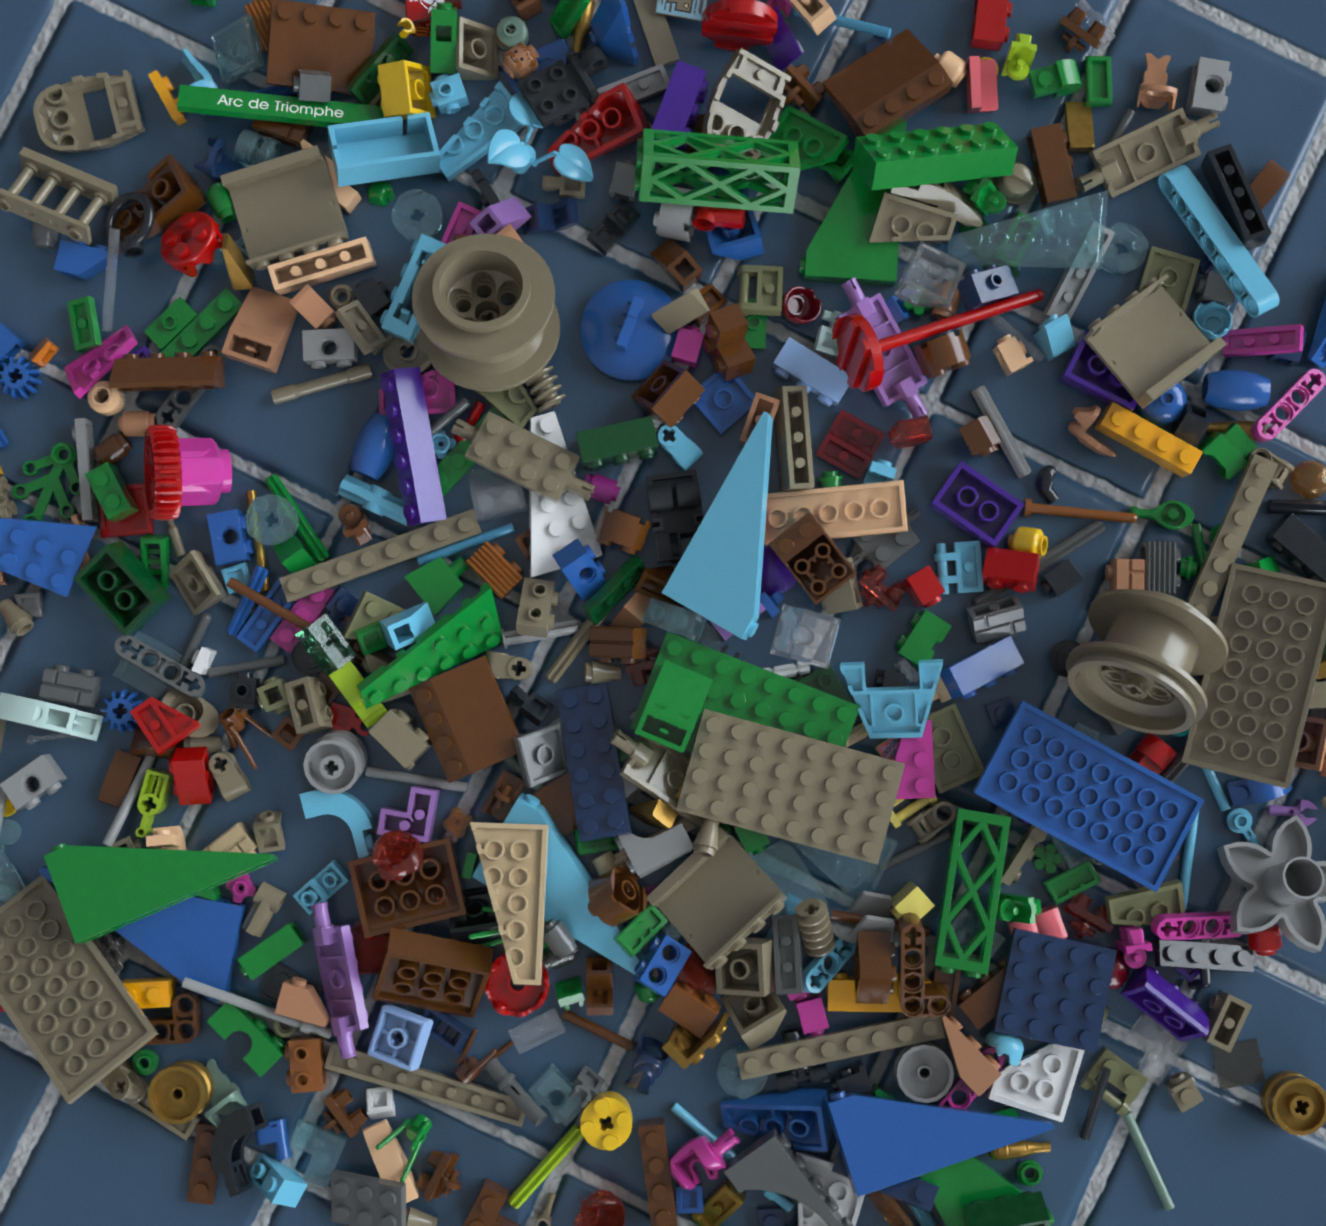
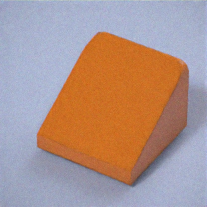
M44 337L29 357L34 363L45 367L58 352L59 347Z

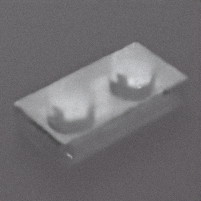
M554 1007L509 1029L508 1032L520 1055L565 1033L566 1028Z

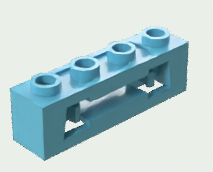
M421 234L419 240L416 239L411 248V254L413 255L410 262L404 264L400 275L402 277L399 287H394L390 297L392 301L390 308L383 312L380 320L381 328L385 333L411 344L414 343L420 327L414 313L411 314V311L407 310L406 306L412 295L414 282L420 271L421 264L424 265L433 253L446 245L445 243Z

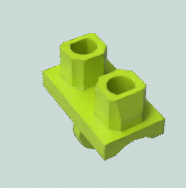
M1016 34L1015 41H1012L1009 47L1001 76L1008 75L1015 81L1027 78L1037 51V45L1031 44V35Z

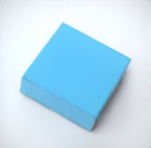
M246 562L221 570L225 585H227L231 577L247 585L251 577ZM226 586L229 595L238 593Z

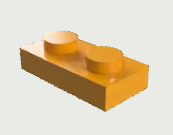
M157 70L149 73L148 76L171 118L178 126L187 122L183 114L184 112H180L177 109L178 98L175 99L171 93L174 87L167 75L162 77Z

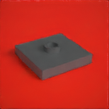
M553 722L513 738L525 787H533L569 772L560 722Z

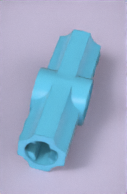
M346 474L339 486V495L361 504L364 509L379 516L384 515L407 526L406 518L403 514V499L393 496V493L374 484L371 486Z

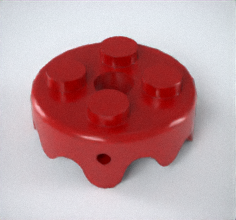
M204 212L185 213L175 220L163 234L160 246L161 256L175 271H180L189 277L197 276L195 266L200 263L211 264L214 259L215 250L217 248L222 249L223 235L219 231L220 225Z
M502 954L492 963L491 974L485 987V993L497 1013L524 1017L543 1005L550 987L549 973L543 962L541 985H525L519 990L511 986L510 981L512 977L506 954Z

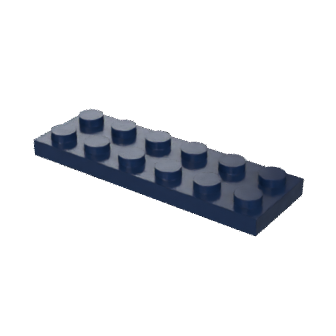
M603 682L556 691L579 841L584 843L632 834L623 776L619 774L622 770L618 747L610 743L611 738L614 739L615 727L608 684Z

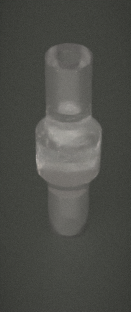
M1086 0L1077 2L1076 6L1088 14L1086 18L1088 19L1087 23L1091 27L1094 21L1097 20L1107 28L1103 35L1107 43L1112 41L1116 36L1104 23L1105 18L1100 12H1095Z

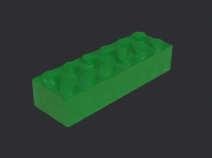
M984 122L978 125L962 124L959 127L940 126L937 129H915L910 132L892 131L890 134L880 135L871 133L866 136L856 137L852 166L872 191L981 179L984 177L1008 176L1013 174L1018 146L994 122Z

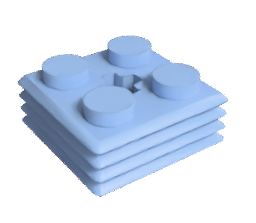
M391 1004L383 1005L367 1054L408 1071L418 1070L433 1020ZM398 1033H402L403 1042H400V1038L397 1037Z

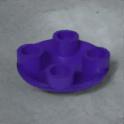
M766 545L763 552L761 592L765 591L766 594L773 595L780 590L781 593H785L793 587L796 579L770 545Z

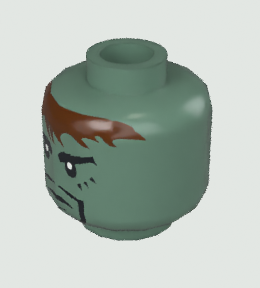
M507 16L498 22L495 36L500 49L506 52L518 43H524L527 46L529 34L524 21L515 16Z

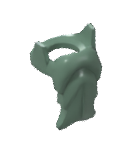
M210 1059L206 1068L210 1071L214 1080V1094L211 1100L213 1108L204 1115L218 1128L221 1123L219 1114H231L241 1105L245 1107L248 1104L242 1097L239 1087L234 1082L231 1083L227 1075L219 1070L214 1059Z

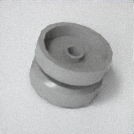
M342 729L330 730L321 735L306 753L303 763L305 776L310 784L321 792L328 794L343 793L353 786L366 769L368 761L367 750L362 740L352 732Z
M931 1041L903 1046L894 1059L893 1071L898 1085L906 1096L916 1102L930 1103L938 1101L948 1093L953 1084L954 1071L950 1059L941 1047ZM922 1068H927L928 1071H925V1075L921 1076L919 1073Z

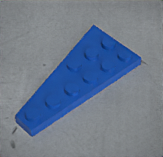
M0 518V570L67 597L75 581L74 577L79 572L98 526Z

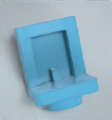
M878 459L877 462L872 461L868 466L863 484L892 481L897 469L891 467L892 463L886 460Z

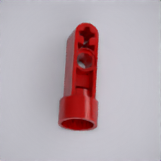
M1146 733L1128 758L1159 775L1170 764L1177 753L1154 734Z

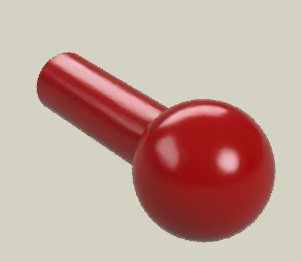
M477 400L465 422L475 426L486 404ZM456 434L453 435L457 443L466 440Z

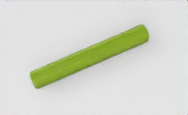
M575 1124L511 1194L508 1202L512 1207L519 1209L580 1141L583 1135L578 1125Z

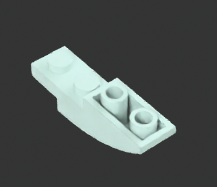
M2 692L0 694V719L96 742L98 740L104 716Z

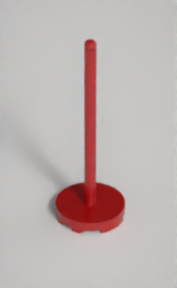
M721 0L709 5L703 11L701 35L714 41L717 48L729 51H736L742 48L749 51V46L769 45L773 42V37L777 34L778 16L773 8L756 0Z
M1040 289L1032 290L879 340L870 323L862 315L853 313L843 316L834 322L832 329V340L837 338L839 352L836 359L839 370L844 369L847 373V384L850 388H857L862 392L878 388L882 383L884 375L882 352L1042 301L1044 293Z

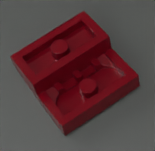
M841 409L815 455L860 479L886 433Z

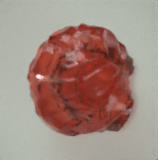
M402 830L384 833L376 839L372 850V862L379 867L380 876L385 881L402 880L408 874L418 871L424 862L423 848L418 838Z
M597 1190L582 1201L581 1209L574 1220V1226H624L625 1209L623 1202L611 1191Z

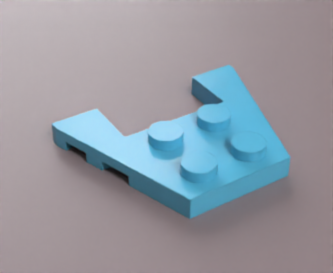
M943 659L919 660L920 686L866 687L864 662H841L842 675L844 674L851 695H853L856 704L861 706L857 710L870 739L919 738L923 736L942 670Z

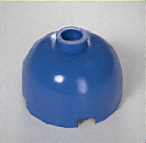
M1177 383L1144 409L1137 403L1134 411L1136 415L1157 427L1166 428L1176 423L1181 417L1187 404V394L1183 386Z

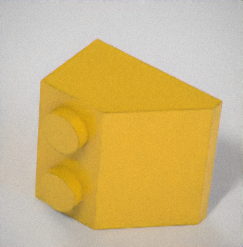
M407 60L378 65L379 74L377 80L381 89V109L384 118L402 116V120H407V115L429 112L431 118H436L435 107L433 108L428 94L433 91L430 84L432 82L430 66Z

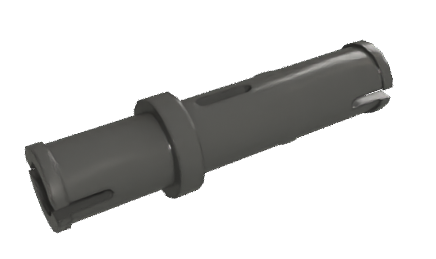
M496 1057L485 1065L484 1070L498 1083V1089L506 1092L532 1121L534 1126L539 1125L547 1117V1114L516 1081V1076L513 1073H509Z

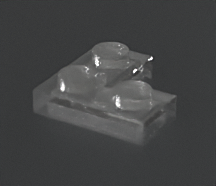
M1143 1012L1129 1032L1149 1047L1135 1069L1159 1086L1188 1044L1185 1041L1181 1042Z

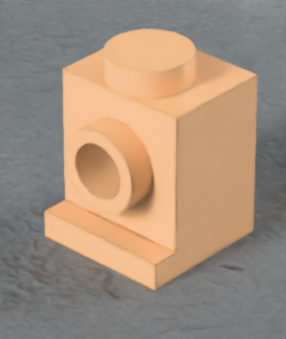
M1011 334L997 340L998 345L993 349L1006 377L1034 361L1032 356L1026 358L1027 351L1021 341H1017L1016 337H1012Z

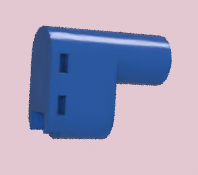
M285 1117L268 1120L269 1126L255 1132L257 1145L274 1143L276 1160L292 1157Z

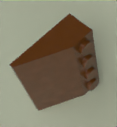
M271 0L268 19L266 84L293 88V76H298V69L328 71L332 76L331 93L352 95L346 86L373 56L375 13L287 0Z
M908 28L822 82L823 87L856 137L866 136L871 133L885 134L948 94L953 84L940 62Z
M486 656L409 688L449 783L517 754L513 738L519 736V733Z
M453 836L348 861L365 938L389 933L391 928L406 929L467 914Z
M391 928L372 999L473 1018L491 974L493 948L481 944L461 942L456 939H446L430 934Z

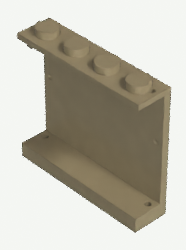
M318 145L220 176L222 185L230 192L249 260L245 261L246 265L253 269L264 270L271 263L289 260L303 253L305 255L319 251V248L325 246L332 247L342 244L344 240L349 239L325 154Z
M1167 274L1159 280L1156 277L1152 278L1143 286L1145 290L1141 293L1137 290L1125 299L1126 303L1123 306L1117 304L1106 313L1107 317L1101 320L1099 317L1088 326L1090 331L1083 338L1142 409L1214 357L1226 345V342L1221 337L1210 343L1165 291L1162 284L1169 277Z
M722 827L718 829V852H715L713 858L703 857L693 852L647 896L649 903L661 910L705 962L703 966L711 970L722 967L728 960L726 956L733 950L738 951L747 942L745 938L752 932L757 933L766 924L764 920L771 914L776 915L784 908L785 904L783 902L788 899L728 830Z

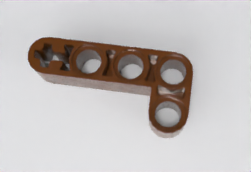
M905 913L898 920V999L904 1015L912 1018L941 1017L946 1015L951 1008L947 991L941 984L925 983V931L917 914ZM910 928H912L913 937L909 936ZM909 951H917L913 955H906ZM909 975H916L913 979H906ZM936 998H942L938 1002H932ZM909 999H916L914 1002L911 1003L906 1002Z
M186 990L175 997L172 1005L173 1016L147 1017L158 1035L145 1045L189 1043L199 1036L203 1029L201 995L194 991ZM184 997L192 1001L191 1009L183 1006L182 1000ZM184 1023L192 1026V1035L184 1032ZM159 1024L166 1027V1036L159 1034L157 1029Z

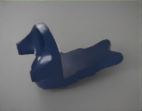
M221 137L218 139L208 138V145L212 147L208 158L205 161L194 163V168L203 171L212 180L222 182L221 175L246 168L242 163L232 161L231 157L225 155L226 139Z
M640 1034L634 1046L635 1058L630 1074L631 1078L625 1082V1086L635 1088L643 1094H649V1086L653 1085L655 1078H659L671 1059L662 1049V1042L642 1037ZM653 1046L661 1052L662 1057L652 1056L644 1051V1047Z

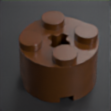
M962 329L921 343V347L920 344L913 347L923 376L927 375L928 379L945 374V368L949 366L954 370L969 365V359L972 358Z
M604 505L594 531V535L597 536L596 541L608 546L612 545L613 542L620 544V550L634 555L637 550L642 551L652 522L647 520L646 524H642L643 518L618 509H613L612 513L608 512L609 506Z
M622 865L592 879L589 882L588 888L590 901L588 903V910L591 915L598 916L605 924L615 927L644 911L647 905V895L644 886L640 888L636 881L639 879L637 874L632 875L629 868Z

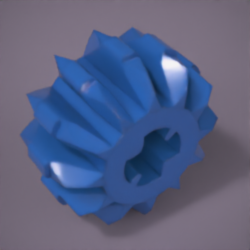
M20 356L18 360L15 357H9V364L1 363L4 370L0 371V377H2L0 379V387H3L2 392L5 395L11 394L13 399L18 400L20 396L24 399H29V391L34 394L38 393L34 386L35 384H42V381L36 378L42 373L41 370L35 369L36 363L32 360L27 361V358L24 356ZM17 376H22V379H17L16 381Z
M122 689L120 693L117 691L111 692L112 699H104L108 707L100 709L103 713L107 712V716L102 721L110 722L109 729L115 730L118 727L119 733H125L126 729L134 731L136 729L135 723L137 724L129 711L143 703L144 700L136 701L138 693L132 692L129 695L128 689ZM120 708H127V714H120Z

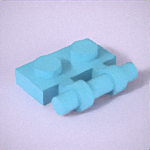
M980 541L954 542V553H946V543L936 544L934 562H937V579L945 590L941 595L949 594V584H956L957 594L983 592ZM947 561H954V576H948Z

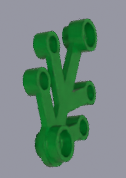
M67 442L57 443L52 448L50 455L35 461H26L23 464V472L31 477L37 476L43 468L51 465L53 467L50 474L24 485L17 484L13 487V496L20 500L27 499L30 493L43 488L33 513L25 515L22 519L43 521V516L53 493L60 507L59 514L61 517L71 519L70 516L77 514V509L74 505L70 504L60 480L64 470L70 482L69 491L73 495L80 496V492L76 493L74 490L75 485L79 484V476L74 466V462L77 459V451L72 444ZM63 451H67L68 457L63 460L61 454ZM34 464V472L29 473L28 467ZM23 487L25 493L23 496H19L18 490ZM70 507L71 514L66 516L64 510Z

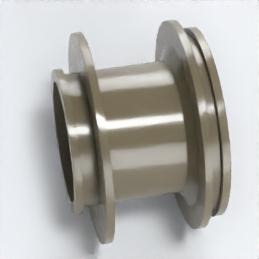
M498 234L466 236L446 244L433 253L417 274L412 291V306L416 321L421 329L423 347L430 363L447 380L461 387L476 391L496 392L508 390L530 380L552 358L560 336V320L555 305L554 281L546 262L527 244Z
M1117 589L1098 595L1090 605L1088 619L1094 632L1102 641L1081 644L1069 653L1066 660V670L1068 673V684L1072 692L1083 704L1100 716L1136 731L1170 735L1188 730L1193 724L1203 718L1208 705L1203 689L1191 676L1210 674L1224 665L1228 656V644L1224 635L1216 625L1196 608L1179 598L1162 592Z

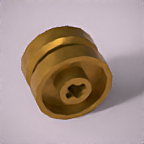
M192 1059L176 1061L159 1071L151 1080L148 1088L149 1106L161 1121L169 1124H183L192 1120L210 1104L214 1094V1080L210 1071L202 1063Z
M1286 1070L1275 1073L1266 1080L1261 1090L1260 1102L1263 1112L1270 1121L1292 1135L1301 1136L1315 1133L1324 1125L1326 1121V1093L1319 1084L1298 1072Z

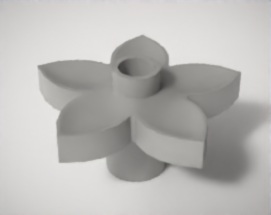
M1298 815L1288 818L1275 827L1267 839L1266 848L1250 842H1235L1217 848L1221 864L1227 874L1235 882L1247 889L1236 899L1232 907L1230 933H1257L1278 923L1284 936L1297 947L1312 953L1322 950L1326 937V922L1318 903L1326 902V861L1315 862L1310 859L1312 853L1311 837Z

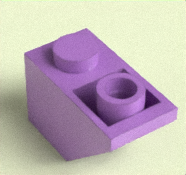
M516 197L488 206L469 224L477 234H497L509 223L516 231L532 216Z

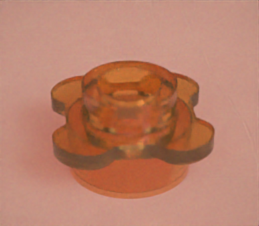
M454 807L448 819L443 821V827L455 833L456 837L461 838L465 835V830L470 826V822H473V817L462 813L459 807ZM456 820H460L459 825L456 824Z

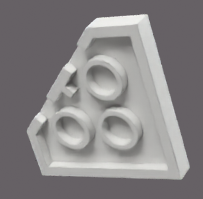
M1048 1043L1022 1057L1018 1066L1009 1064L999 1069L998 1071L1002 1075L990 1086L987 1098L1063 1122L1085 1050Z

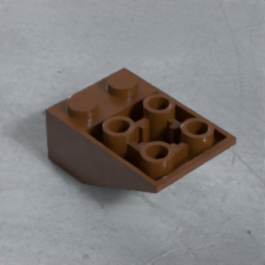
M808 512L769 543L770 547L816 605L857 574L812 512Z

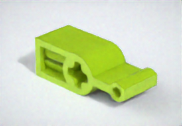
M349 659L328 674L368 729L388 712L381 702L368 709L364 707L356 686L364 678Z
M156 768L147 769L137 803L139 812L143 814L140 827L136 829L137 837L144 838L150 836L153 833L152 824L155 815L162 813L166 809L174 782V775L170 774V772ZM153 799L156 808H152V805L148 804L149 800Z

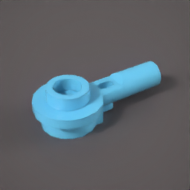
M1243 808L1232 809L1226 817L1228 828L1235 833H1242L1247 842L1263 847L1250 828L1252 825L1251 814Z

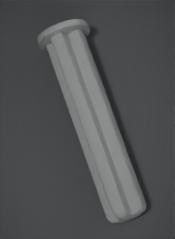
M576 619L555 622L553 630H548L547 638L517 634L516 629L505 631L504 628L502 629L504 647L507 649L509 645L576 634L579 628Z

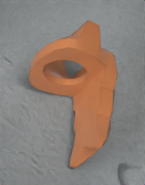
M1151 53L1145 54L1146 71L1138 88L1136 107H1139V104H1141L1144 108L1160 109L1168 102L1169 111L1174 110L1178 89L1167 86L1168 74L1166 73V68L1171 59L1170 55L1157 59Z
M1097 405L1088 408L1075 407L1072 413L1077 421H1072L1068 424V431L1076 436L1080 443L1097 454L1115 457L1116 454L1112 449L1086 431L1098 417L1101 408Z

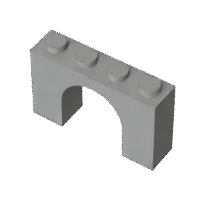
M623 777L628 805L630 800L643 792V790ZM682 823L651 838H641L634 834L616 836L614 838L620 851L625 850L629 857L626 860V864L632 875L637 873L640 878L689 854L695 848Z

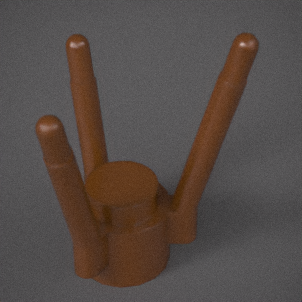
M235 706L229 707L221 712L218 717L219 722L223 726L232 748H237L236 739L251 767L256 770L257 765L238 732L245 727L244 721L247 720L269 738H272L270 736L272 733L248 715L244 708L238 710Z
M474 1028L460 1056L455 1060L458 1064L454 1070L456 1076L462 1082L470 1084L484 1070L485 1065L495 1057L498 1058L515 1044V1039H511L498 1051L492 1049L480 1061L473 1056L466 1058L478 1032V1029Z

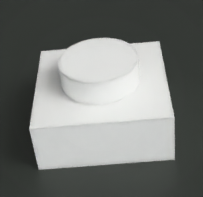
M201 647L200 650H197L191 661V664H193L192 671L207 675L208 668L211 667L217 651L208 647Z

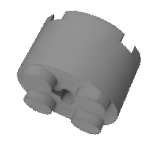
M672 186L683 194L691 191V189ZM661 203L660 211H655L653 226H657L656 234L660 237L690 242L689 236L693 237L695 227L692 223L696 206Z

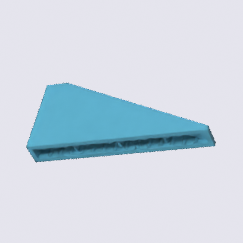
M765 411L662 591L664 595L744 640H747L748 636L752 637L759 625L756 622L759 618L773 425L772 416Z
M522 793L504 823L549 825L544 920L548 922L551 919L555 921L561 919L576 940L635 975L634 969L637 963L642 958L645 959V956L640 950L633 958H630L614 941L613 938L625 927L623 923L611 927L601 921L598 916L591 915L588 910V903L590 902L588 888L592 877L545 807L539 804V799L533 795H524ZM480 862L472 877L487 885ZM651 969L649 972L650 981L653 977V969Z

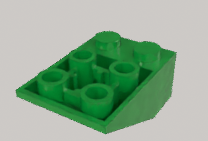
M665 660L635 733L684 753L713 679Z

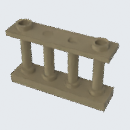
M23 147L19 153L22 172L8 191L0 188V209L6 212L10 211L65 234L75 241H81L90 245L92 239L88 224L102 205L110 207L119 198L117 185ZM32 176L46 180L31 201L18 196ZM55 186L68 189L69 191L55 210L42 206V203ZM82 195L92 199L78 220L65 215L78 196Z

